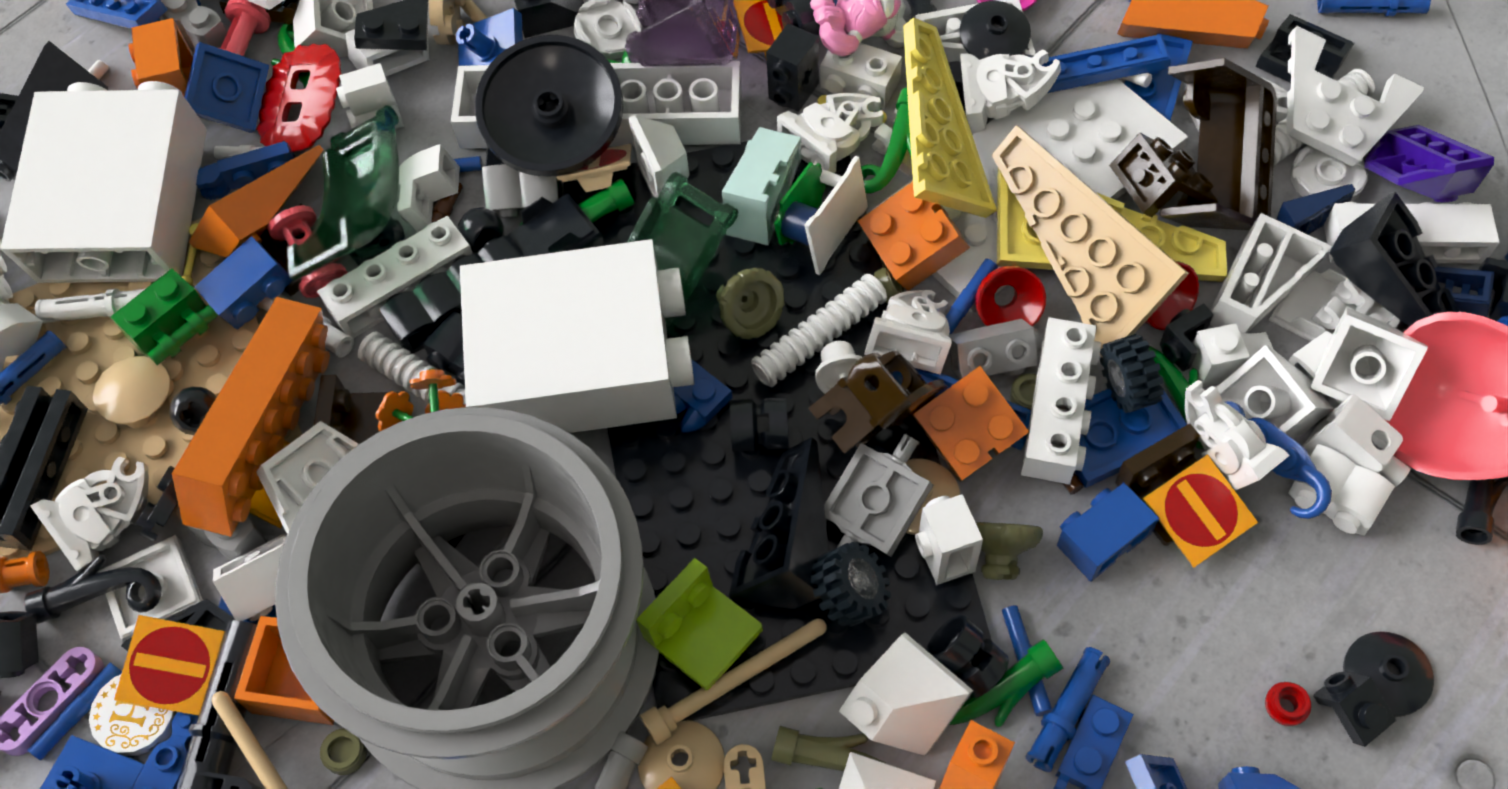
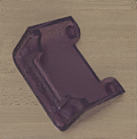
M638 0L639 8L636 9V15L642 26L646 29L640 32L633 31L627 35L625 49L633 63L639 62L644 67L724 66L738 58L741 27L733 4L734 0Z

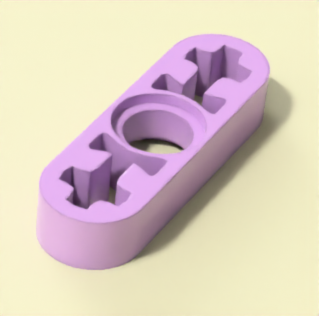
M75 647L64 653L0 717V750L11 756H20L29 752L27 749L59 717V714L104 669L102 659L85 647ZM80 662L87 668L81 675L75 669V666ZM64 679L71 687L66 689L58 682ZM49 691H57L58 700L54 707L48 711H40L38 708L40 698ZM29 713L38 720L32 723L25 715ZM16 727L21 736L16 741H13L9 733Z

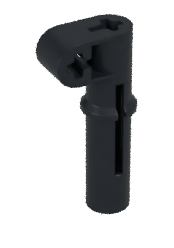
M237 620L227 622L197 723L191 724L188 729L192 739L176 789H262L246 779L228 775L238 744L212 704L213 695L218 691H224L229 694L245 719L247 709L237 702L234 697L257 624Z

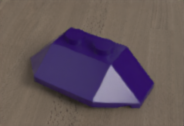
M1421 125L1388 130L1380 138V141L1373 146L1364 160V168L1401 187L1441 203L1453 202L1458 200L1460 195L1474 193L1494 166L1493 156Z

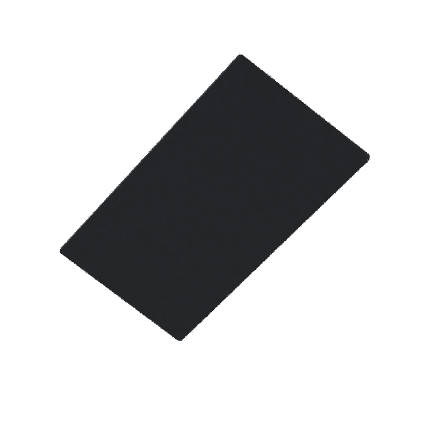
M748 141L741 142V144L688 152L687 160L690 175L670 213L665 216L661 215L637 162L630 163L628 169L613 172L612 182L622 178L635 204L621 212L617 209L595 221L593 225L601 235L581 249L653 240L658 270L679 268L686 315L665 318L667 338L688 336L691 359L732 390L733 398L731 400L753 399L756 405H760L764 398L786 397L789 449L811 437L817 441L823 501L825 504L858 448L855 445L847 453H843L831 438L846 423L847 418L843 410L834 416L828 412L817 420L808 409L825 394L818 388L815 380L816 369L822 363L821 351H814L812 358H805V363L801 366L796 365V370L792 373L786 372V377L783 380L777 379V384L773 387H769L759 380L752 369L751 360L755 356L761 357L763 350H770V345L774 342L779 343V339L783 335L789 336L788 332L791 329H798L799 323L802 321L807 322V318L811 314L816 315V311L819 308H825L827 302L834 301L838 294H843V291L847 287H852V284L857 280L861 281L862 276L865 274L874 276L875 271L883 268L878 252L858 223V220L864 217L867 212L865 211L857 219L829 258L822 273L818 275L815 273L810 247L797 241L793 244L787 241L783 246L779 245L775 229L769 245L726 235L725 220L720 217L723 204L722 190L744 154ZM850 155L836 162L835 174L840 176L845 174L851 162ZM801 159L792 185L808 165L803 159ZM577 179L563 182L565 194L568 193L577 205L607 189L585 192ZM825 184L826 189L822 195V204L834 187ZM755 267L762 268L765 271L772 272L781 282L784 289L785 305L782 308L783 311L776 326L769 332H766L759 338L742 339L736 337L723 325L716 294L721 285L726 286L727 281L733 275H737L738 272ZM886 302L878 304V307L874 311H869L866 317H860L858 323L855 325L851 324L849 330L842 331L841 336L833 338V342H848L852 345L855 355L866 356L864 353L875 317L881 318L883 310L886 311L888 304ZM868 380V387L871 390H876L874 389L872 383ZM730 401L706 425L691 432L681 431L682 418L687 409L678 413L677 418L607 428L616 479L624 490L637 521L642 543L643 565L652 584L655 598L662 593L694 558L708 568L713 587L729 598L735 563L740 551H748L756 533L750 528L755 517H761L768 506L770 498L766 495L767 488L782 453L788 449L766 450L763 445H758L755 451L733 452L730 427ZM757 417L758 432L770 431L769 417ZM913 417L904 424L883 429L865 444L877 452L892 455L903 434H906L919 442L909 460L926 459L940 464L935 446ZM825 518L828 549L830 552L837 548L845 534L841 532L835 523ZM905 533L892 557L874 546L865 545L869 547L868 555L875 552L879 557L876 564L878 566L884 565L886 571L882 573V576L890 580V585L885 587V589L891 592V597L886 600L889 605L882 611L883 613L855 626L849 627V624L846 626L839 625V619L832 621L828 617L830 610L822 611L819 606L823 602L822 598L795 609L733 601L761 622L763 631L725 673L814 619L824 620L827 629L823 635L682 721H694L854 687L903 633H907L926 650L929 641L937 630L948 620L958 615H964L983 632V639L992 640L973 574L970 573L936 585L925 558L920 554L915 535ZM659 653L656 674L653 680L657 709L664 705L666 708H669L702 688Z

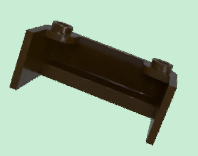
M1226 58L1168 67V75L1187 84V90L1183 95L1184 106L1193 117L1200 120L1197 172L1202 173L1213 184L1214 187L1210 191L1217 198L1218 202L1215 204H1205L1183 193L1178 200L1177 207L1160 208V216L1188 227L1250 230L1261 213L1271 217L1277 97L1273 85Z

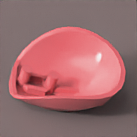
M1466 312L1437 313L1416 321L1403 333L1428 346V349L1390 422L1387 421L1403 437V442L1394 456L1416 471L1434 477L1453 480H1486L1508 477V326L1487 317Z

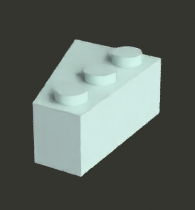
M759 127L752 140L747 142L744 154L722 190L723 204L720 217L725 220L726 235L769 245L775 229V215L780 209L779 202L791 188L801 162V137Z

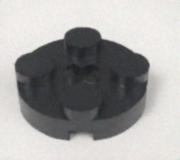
M172 466L168 467L157 486V489L163 491L158 503L154 505L148 502L135 523L143 527L139 535L152 542H155L158 537L157 534L151 532L155 524L164 527L178 503L172 478L174 470Z

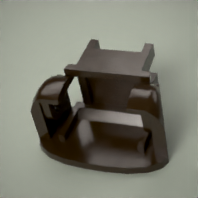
M898 351L888 352L882 356L877 352L857 360L850 369L848 376L842 377L833 388L808 409L817 420L828 412L832 416L841 410L845 412L846 423L831 438L843 453H847L855 445L857 448L861 443L865 445L883 429L904 424L913 417L916 411L943 393L948 386L942 379L926 383L912 364ZM899 371L903 375L901 385L891 375L893 372ZM868 380L872 383L876 390H871L868 387Z

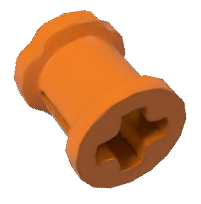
M32 551L27 557L10 560L7 557H0V593H7L13 590L14 587L31 584L35 587L46 586L49 581L50 571L45 554L42 551Z

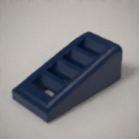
M1352 184L1283 202L1276 220L1309 235L1324 226L1335 203L1350 202L1356 189Z
M1440 266L1434 268L1437 282L1444 283L1445 288L1450 290L1460 312L1488 317L1494 272ZM1453 286L1462 288L1461 294L1452 293ZM1470 290L1476 291L1478 295H1470L1469 292Z

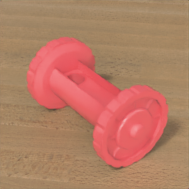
M229 0L225 7V14L227 19L230 20L231 25L220 49L244 56L253 33L261 34L268 30L271 23L270 15L263 7L247 0Z
M300 205L277 214L271 219L267 229L274 240L287 241L303 270L305 277L299 283L302 295L306 298L320 297L317 292L319 289L348 272L342 264H330L310 229L315 224L317 216L310 206ZM303 233L305 234L304 238L302 239L294 238Z

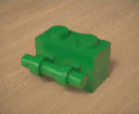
M171 268L110 318L127 339L144 356L149 357L158 366L169 356L173 359L182 351L180 347L196 334L201 336L209 329L208 324L219 315L209 304L206 306L196 290Z

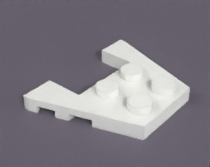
M1296 26L1288 37V45H1292L1291 58L1288 60V73L1291 74V90L1287 93V135L1353 167L1423 92L1424 87L1394 73L1387 80L1380 101L1362 94L1315 71L1326 40Z
M321 421L261 464L256 472L287 535L298 511L314 487L341 458L359 445Z

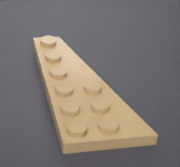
M1016 125L993 152V159L1011 192L1015 194L1025 212V218L1038 236L1044 253L1067 295L1071 297L1076 306L1082 323L1096 325L1094 341L1101 342V349L1105 343L1135 334L1189 274L1019 126Z

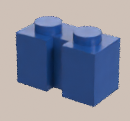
M251 236L194 288L221 318L238 330L255 317L256 313L260 310L256 305L266 296L272 300L280 295L285 287L294 279L271 253Z
M1124 482L1113 491L1109 488L1101 491L1091 501V508L1082 515L1078 511L1074 512L1060 526L1062 532L1057 547L1090 582L1111 567L1125 552H1130L1149 537L1159 520V517Z

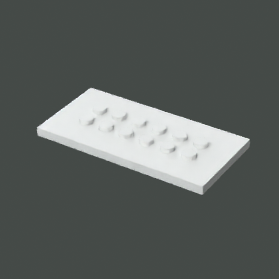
M1119 79L1047 93L1028 111L1020 106L1011 111V115L997 120L993 119L986 124L985 130L972 135L996 209L998 166L992 154L1016 125L1028 133L1094 192L1115 200L1127 192V190L1109 165L1139 133L1152 139L1160 137L1175 151L1183 148L1188 139L1184 132ZM943 206L949 218L954 222L970 246L967 251L932 274L956 298L965 289L986 258L997 264V211L984 218ZM1007 285L1001 286L999 289H997L996 293H998ZM975 303L969 310L971 313L976 310Z

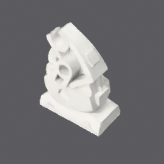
M1045 50L1039 51L1032 58L1025 55L1009 56V54H996L979 60L972 54H960L965 111L971 133L974 134L985 130L988 117L997 120L1011 115L1010 112L1020 106L1026 111L1035 106L1055 83L1061 71L1060 61L1055 59L1052 65L1048 67L1042 66L1049 61L1048 52Z
M857 93L826 95V103L820 105L818 103L811 104L804 108L803 113L800 115L787 111L777 116V131L801 137V159L808 164L809 162L814 164L816 161L821 164L822 169L835 173L836 162L854 152L859 147L860 142L869 135L871 127L880 126L883 123V111L880 110L881 100L880 97Z
M932 290L906 291L890 297L886 311L883 310L881 318L875 317L864 355L878 352L882 356L888 352L898 351L914 368L941 375L952 344L949 337L948 320L944 315L948 302L943 299L940 303H934L933 300L936 293Z
M1197 380L1186 388L1187 424L1191 423L1200 434L1198 441L1201 442L1205 449L1201 454L1203 457L1208 454L1234 490L1259 481L1289 456L1279 446L1266 443L1263 432L1254 421L1247 420L1229 404L1222 402L1221 395L1216 387L1211 386L1204 391L1203 382Z
M118 457L114 461L111 470H99L71 483L62 490L55 501L42 499L30 505L77 572H81L99 556V551L110 548L119 542L118 538L124 528L126 529L130 524L137 525L135 523L148 500L149 475L148 465L137 461L135 473L126 476L124 469L128 465L129 460ZM107 481V483L95 486L100 482Z

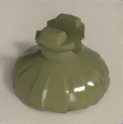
M756 267L744 269L738 272L737 275H733L727 281L726 286L721 285L716 294L723 325L736 337L742 339L759 338L766 332H769L776 326L777 321L781 317L782 308L785 305L784 289L781 282L772 272Z
M975 522L983 538L981 551L985 553V564L981 567L983 576L991 580H1015L1020 574V568L1016 566L1018 563L1017 556L1036 547L1043 537V529L1034 525Z

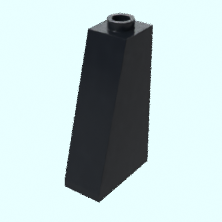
M50 41L44 45L0 131V177L9 182L12 179H16L34 92L67 91L69 85L77 82L96 84L108 90V86Z

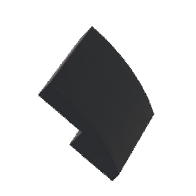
M1290 14L1280 25L1274 39L1262 52L1255 66L1291 83V74L1288 73V60L1291 58L1292 45H1288V37L1290 32L1296 26H1299L1326 40L1315 71L1333 79L1350 53L1354 42Z

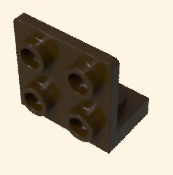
M1139 133L1109 165L1141 212L1149 217H1153L1178 191L1205 204H1215L1218 202L1217 198L1210 191L1214 187L1207 177L1200 172H1196L1192 167L1195 164L1194 159L1181 148L1177 151L1173 150L1160 137L1152 139Z
M321 375L314 425L321 421L361 444L380 432L378 430L379 420L376 419V411L388 392L350 393L348 389L344 388L337 375Z
M1189 423L1122 463L1115 484L1119 486L1124 482L1146 504L1143 500L1145 496L1197 462L1193 450L1200 434ZM1158 520L1153 533L1163 545L1168 546L1174 541Z

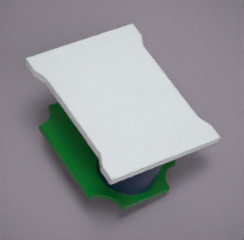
M857 156L852 159L843 176L822 169L821 164L816 161L814 164L809 162L779 202L780 209L775 215L776 221L774 222L779 245L783 246L787 241L791 244L797 241L809 246L815 273L818 275L822 273L829 258L854 223L868 208L860 159ZM825 184L834 187L822 204V195L826 189Z

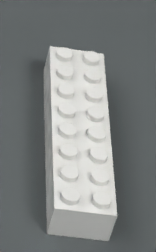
M740 61L610 63L617 74L623 95L621 125L610 146H621L630 143L634 146L628 117L633 115L674 126L683 145L741 144L742 85ZM489 65L458 66L451 125L460 149L487 148V144L481 135L476 121L475 97L479 82Z

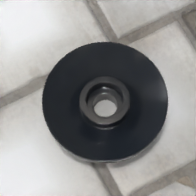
M985 1L973 6L966 12L960 24L959 35L965 50L981 60L996 54L1022 55L1030 42L1031 28L1026 16L1014 5L1003 1ZM992 24L1000 25L1001 28H995Z
M1372 632L1358 638L1345 654L1343 671L1370 676L1394 717L1410 715L1422 708L1429 700L1434 687L1433 670L1424 652L1409 639L1391 632ZM1387 663L1394 664L1399 669L1400 675L1391 673L1387 668Z

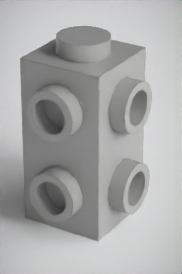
M1023 319L949 334L952 342L949 349L952 371L960 380L979 366L989 377L999 373L1018 375L1026 372L1027 367L1038 365L1037 352L1041 351L1040 335L1036 328L1034 329Z

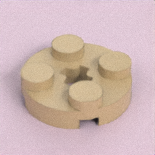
M429 0L431 26H438L440 34L433 35L438 45H454L456 43L458 29L461 26H465L464 20L460 19V6H464L465 0Z

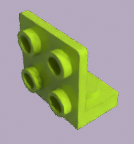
M696 558L682 570L636 619L643 638L705 690H709L763 631L761 622L713 587L708 568Z

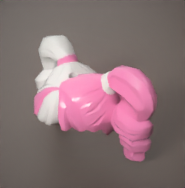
M811 0L810 2L811 8L814 10V19L820 25L819 36L822 44L835 55L844 57L853 54L860 42L870 36L882 37L890 46L896 49L904 47L903 25L907 22L903 18L906 9L903 0H838L836 6L833 0Z

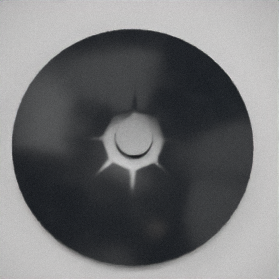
M541 35L522 40L510 46L491 62L477 88L475 116L478 128L487 146L504 164L529 175L544 177L560 176L586 167L607 150L621 125L623 95L617 74L612 65L596 48L569 36Z

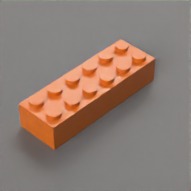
M281 297L275 298L172 472L183 525L231 537L238 523H243L247 519L253 495L256 490L260 491L263 489V485L256 473L261 464L283 449L284 438L288 430H294L298 423L302 404L304 401H309L312 398L316 378L319 373H325L328 367L330 353L325 349L328 328L327 325H323L322 308Z

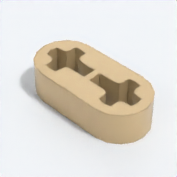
M740 744L731 748L724 758L723 765L726 789H766L764 765L759 751L746 744ZM743 756L747 757L750 764H756V767L749 768L750 783L741 784L739 770H731L732 766L739 764V757Z

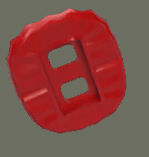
M327 44L298 45L294 51L283 53L280 63L273 66L272 77L266 82V92L263 94L261 101L262 107L259 110L260 123L256 128L261 136L260 143L264 146L285 141L289 144L293 153L311 148L317 140L323 137L324 130L331 121V113L335 108V98L338 95L336 88L339 87V75H342L340 58L337 52ZM310 72L306 88L296 89L299 74ZM302 104L298 120L287 122L291 105Z

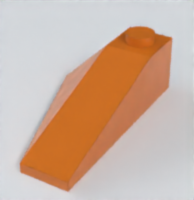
M317 145L209 205L189 243L193 248L226 258L251 236L261 243L262 239L260 237L267 229L271 219L280 212L296 191L324 149Z

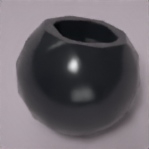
M484 207L470 209L462 216L458 223L459 232L470 245L472 252L475 253L484 248L485 244L490 240L504 236V225L500 216Z
M192 386L182 389L173 397L170 403L169 414L174 426L185 434L195 435L217 396L212 391L203 387Z

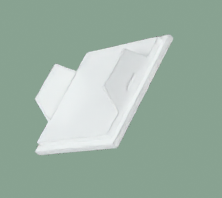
M1330 268L1321 274L1313 271L1278 304L1269 321L1310 342L1325 331L1333 334L1335 329L1321 327L1312 320V317L1319 308L1325 307L1333 298L1330 294L1337 284L1341 281L1344 282L1348 277ZM1345 304L1350 309L1356 310L1357 308L1355 304Z

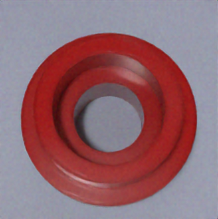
M1291 682L1277 683L1271 687L1265 697V707L1268 714L1281 725H1300L1311 713L1310 697L1306 690L1298 684ZM1280 700H1289L1293 704L1294 711L1289 712L1283 709L1280 705Z

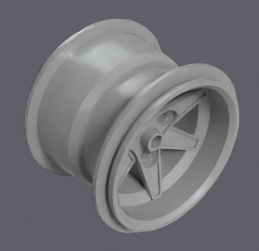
M490 407L445 409L410 418L378 432L341 458L314 487L293 521L280 556L275 596L277 626L282 646L292 671L303 689L322 711L338 725L360 738L370 753L392 774L417 789L561 788L585 774L611 752V748L620 731L628 733L650 693L659 659V651L643 638L636 621L656 598L649 576L643 565L642 543L637 521L624 490L607 465L579 439L552 423L524 413ZM497 526H514L504 548L487 554L481 561L480 568L448 543V541L472 531ZM552 533L576 550L589 566L596 582L575 589L533 587ZM420 562L437 597L423 602L415 616L381 621L395 589L409 571ZM501 570H513L511 577L505 582L493 581L495 575ZM442 616L450 617L447 626L438 631L431 630V625L437 618ZM582 628L567 651L550 667L535 638ZM512 641L521 642V647L515 655L510 657L501 656V650L507 643ZM442 657L434 698L427 710L407 707L400 702L388 686L380 664ZM492 672L514 691V693L506 697L475 706Z

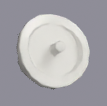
M834 341L822 349V363L816 369L815 380L818 388L826 394L842 377H847L855 362L862 358L859 355H855L850 343Z

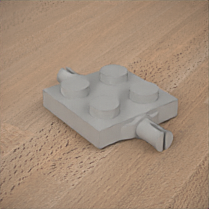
M903 434L892 455L877 452L862 443L859 445L824 504L825 518L835 523L841 532L845 534L837 548L846 543L858 542L862 545L874 546L892 557L934 486L927 479L914 473L906 464L919 444L918 441Z

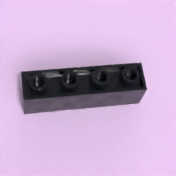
M27 385L22 399L15 407L13 420L7 434L0 442V547L31 551L42 522L30 505L42 499L52 501L88 411V408L72 391L56 389L54 396L51 397L42 387Z

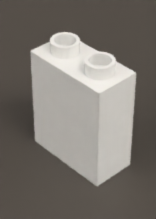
M159 81L141 83L138 90H107L96 84L77 82L69 85L67 91L34 92L0 249L37 283L155 282L171 268L182 276L197 191V175L201 167L207 128L185 99L182 92L170 84Z
M652 239L460 266L466 407H490L524 413L552 423L568 433L677 418L673 387L695 385L688 336L667 338L665 318L686 315L679 268L658 270Z

